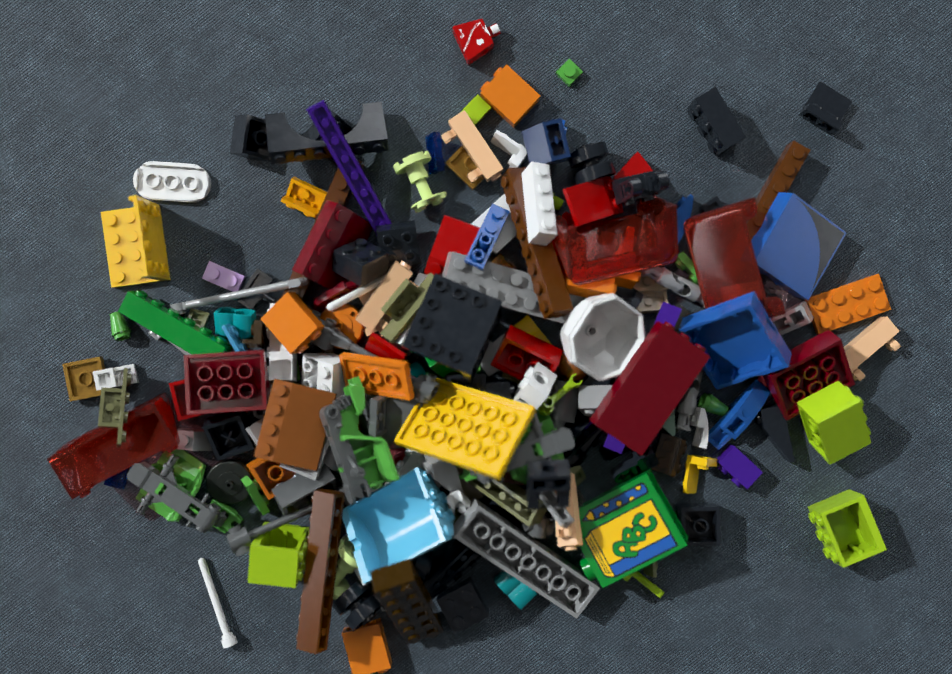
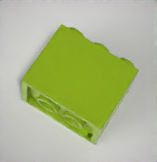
M836 381L797 402L808 442L829 465L871 444L869 436L871 431L866 424L868 419L863 412V401L859 396L855 397L848 386H843L839 381Z
M848 489L808 506L810 512L808 517L812 524L816 526L817 530L815 533L818 540L822 541L824 545L823 553L834 564L845 568L887 550L863 494Z
M285 524L255 537L250 545L248 583L296 588L298 582L302 581L303 572H305V557L308 549L307 538L310 527Z

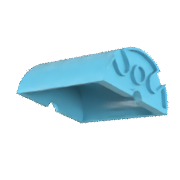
M419 467L400 476L399 480H394L372 492L371 497H363L356 501V503L343 509L342 519L349 541L355 547L353 553L363 584L372 582L370 571L409 558L413 560L453 537V520H455V517L448 508L447 496L443 491L439 490L432 480L431 474H427L426 471Z

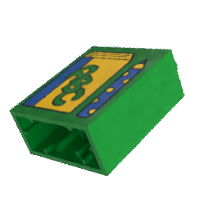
M650 469L579 505L583 546L579 547L585 558L580 560V565L588 580L598 579L602 588L688 544L689 537Z

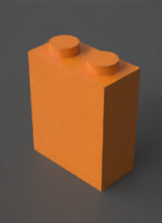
M506 64L504 68L499 67L496 70L491 82L486 81L480 88V96L514 128L540 100V95Z
M287 292L261 318L263 323L290 354H301L308 348L307 344L311 340H316L322 334L321 330L325 327L295 292Z
M381 618L371 620L354 632L350 627L343 629L341 634L352 674H371L375 672L382 674L391 668L392 658Z

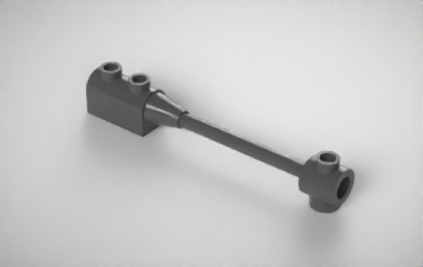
M310 309L325 326L321 330L322 334L316 340L310 341L312 344L325 351L337 346L351 350L356 354L378 357L354 344L350 338L336 327L337 322L330 318L323 320L320 318L321 313L319 311ZM426 372L425 375L420 374L418 378L411 375L415 392L414 399L421 403H428V401L434 398L440 386V383L435 381L436 375L430 372Z
M555 380L549 394L553 395L567 382ZM579 387L570 390L554 404V410L550 414L554 428H564L566 422L574 423ZM543 517L539 524L530 527L523 523V529L527 531L528 536L546 539V536L552 535L554 524L549 518Z
M340 481L341 485L335 491L344 492V483ZM360 485L352 488L356 501L364 497ZM369 488L370 491H371V493L377 490V489L372 490V488ZM345 495L344 507L346 508L351 504L348 502ZM313 504L247 532L245 527L241 528L240 525L228 529L229 534L226 537L233 554L236 553V556H240L249 552L251 539L312 513Z

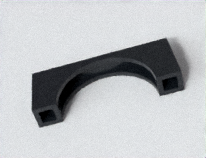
M382 102L362 104L363 110L358 124L349 133L344 135L354 155L389 151ZM285 112L265 114L271 164L303 162L313 159L321 160L332 157L324 141L308 139L295 132L288 124Z

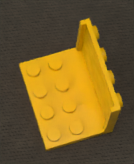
M134 195L128 196L129 201L133 202L134 207L101 212L111 288L170 280L159 204Z

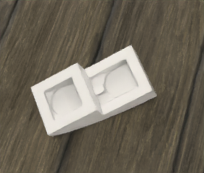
M135 364L93 371L96 391L101 390V387L113 388L122 386L124 368H128V373L132 374L131 384L138 383Z
M696 407L690 424L696 427L692 445L707 449L709 435L707 414L704 408Z

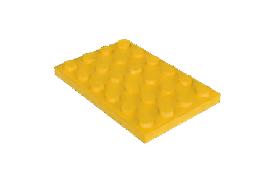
M436 378L435 381L440 383L436 395L428 403H423V407L420 409V402L414 405L394 442L401 447L500 480L536 412L534 406Z

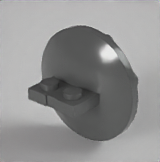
M365 393V409L359 415V423L366 437L383 438L387 442L389 449L402 448L396 445L394 439L414 405L419 403V401L414 398L408 401ZM421 402L419 405V409L423 407V403Z

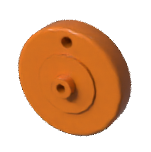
M346 303L333 311H329L326 308L322 312L320 318L326 320V318L335 320L337 322L336 327L350 338L354 344H357L363 337L365 326L356 321V316L360 310L355 306Z

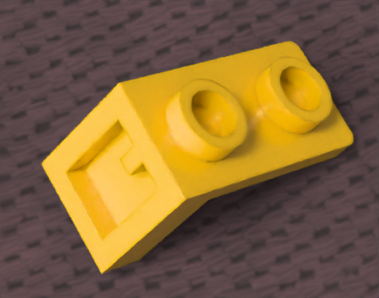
M687 455L683 493H696L699 469L709 470V467H717L718 459L700 455Z

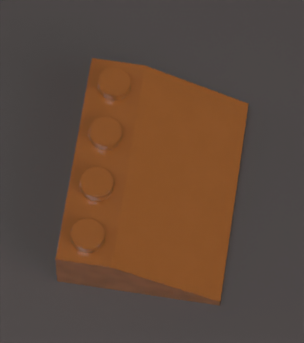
M274 379L254 457L318 471L326 439V433L319 412L322 407L332 404V401L336 400L337 394Z

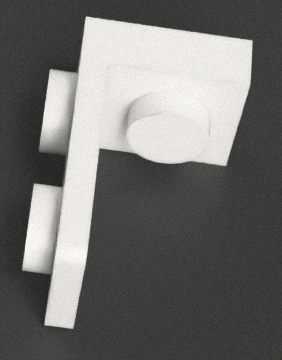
M496 130L491 143L511 155L507 163L510 165L509 168H519L527 156L526 148L509 138L505 133Z

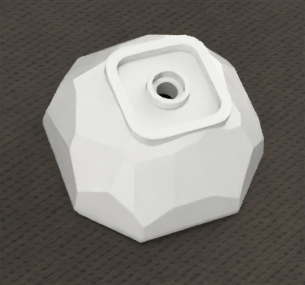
M615 294L597 295L583 300L569 313L561 329L560 336L565 355L570 363L598 381L619 376L645 339L642 313Z

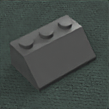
M324 463L317 481L300 474H295L291 479L286 482H280L271 490L283 516H286L313 504L314 490L337 489L335 477Z

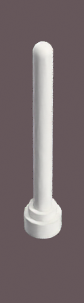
M385 275L329 303L327 309L333 311L377 288Z
M200 558L198 564L223 634L221 636V643L223 648H228L237 644L238 640L236 635L230 632L205 558Z

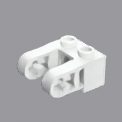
M539 362L533 368L530 366L518 385L513 400L538 409L548 397L557 375Z

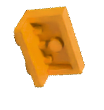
M294 176L291 178L287 193L282 197L281 202L286 204L288 208L303 212L307 217L316 218L327 192Z

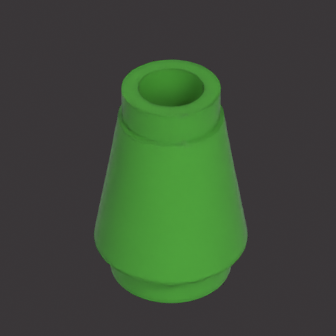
M120 312L111 313L112 337L115 338V341L129 339L131 337V330Z
M704 393L699 399L698 407L704 408L706 412L721 416L728 412V406L712 394Z

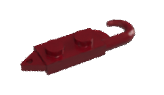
M352 281L337 283L335 287L322 292V295L315 298L314 308L312 309L322 312L329 303L356 290L359 285Z

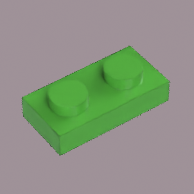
M684 251L674 257L676 266L681 271L685 270L688 273V279L691 282L702 286L709 280Z
M248 476L240 479L262 515L264 516L269 513L270 510L267 507L269 501L264 494L260 495L258 492L261 488L255 479L252 481Z

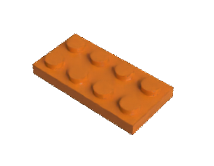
M874 274L811 296L809 300H805L814 317L812 323L816 335L828 329L831 331L891 310L879 274Z
M347 352L339 355L345 386H349L348 379L359 376L367 394L408 401L415 397L408 361Z

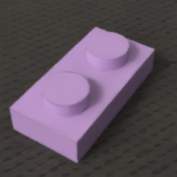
M209 261L202 279L232 292L240 291L246 278L244 275Z

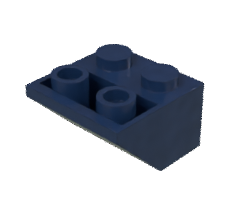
M562 118L542 122L522 131L529 164L537 162L553 165L569 161L571 155Z

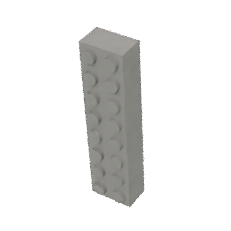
M448 252L442 274L443 277L501 300L502 308L544 319L539 309L538 298L533 290V282L529 273L488 261L483 270L464 262L467 255ZM569 294L573 308L587 299ZM569 313L564 317L550 318L545 320L564 324Z
M475 497L471 501L470 508L466 507V512L462 513L453 525L454 538L576 619L600 589L596 581H589L582 570L535 538L528 536L525 531Z

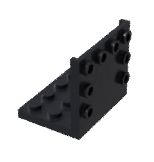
M435 273L402 344V348L461 372L464 383L472 385L501 319L502 301Z

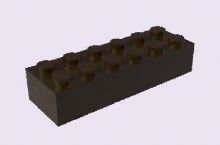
M410 558L370 571L375 595L407 644H415L428 637L434 638L444 632L439 611Z

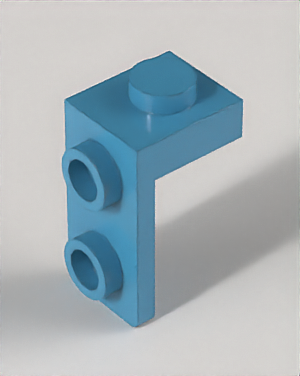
M230 323L223 325L222 329L235 352L248 351L247 346L239 340L237 329L233 325L231 326Z

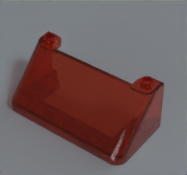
M653 196L654 200L642 202V199L639 200L637 214L578 227L568 226L567 220L564 217L555 216L557 235L554 237L553 242L569 281L575 285H583L673 263L678 257L677 205L660 197Z
M755 197L692 216L684 223V231L705 309L754 291L770 318L786 314L784 304L780 298H766L746 220L752 219L757 215L758 208Z
M166 392L127 411L128 421L123 423V431H127L126 443L121 442V448L117 447L118 428L96 427L67 442L47 458L71 499L78 496L80 498L87 496L91 493L90 489L94 485L133 466L135 463H139L160 451L164 452L167 450L170 453L179 447L180 438Z

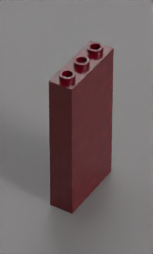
M659 321L655 323L589 419L593 424L641 456L710 358L705 353L706 349L698 343L693 345L689 342L691 340L690 337L682 332L680 334L674 331L675 327L667 321L664 324Z

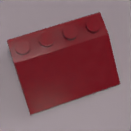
M326 200L292 270L329 289L335 287L339 282L347 281L346 278L332 271L333 250L359 238L367 240L373 229L372 226L365 219L339 203Z
M829 329L790 350L792 354L788 368L763 375L786 421L800 414L797 406L798 401L834 382L839 381L843 386H848L849 388L855 385L842 340Z
M264 350L184 355L187 415L266 410L270 397V385Z

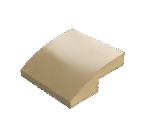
M641 275L639 283H636L633 287L643 294L642 301L636 310L642 314L657 313L663 301L668 303V288L655 283V280L648 276L644 277Z

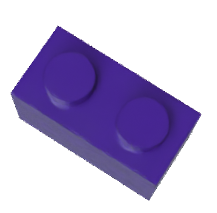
M731 444L716 458L718 459L717 468L724 475L728 473L732 477L731 481L738 488L742 486L748 489L763 473L740 450Z

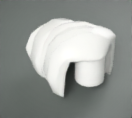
M460 490L454 491L446 497L449 508L454 515L455 508L458 507V511L464 513L466 512V506L468 508L471 506L469 498Z

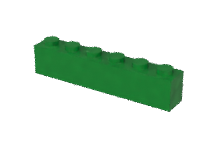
M128 291L118 310L121 314L190 354L231 352L233 349L228 344L229 341L227 339L212 335L211 330L205 327L200 328L190 318L181 317L179 315L180 312L177 310L167 309L163 306V302L148 298V294L144 291Z

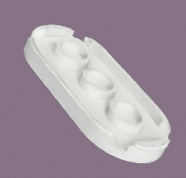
M149 161L142 164L133 176V184L136 191L149 200L196 203L203 200L211 189L209 174L202 167L195 164Z

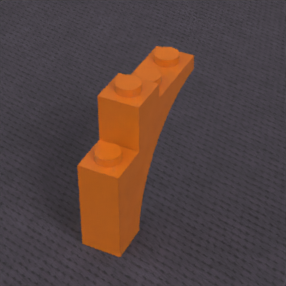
M627 227L624 230L616 253L608 260L590 267H569L564 275L568 293L589 298L603 294H616L617 286L632 289L636 283H639L641 278L639 264L633 263L635 259L633 247L636 243L634 228Z

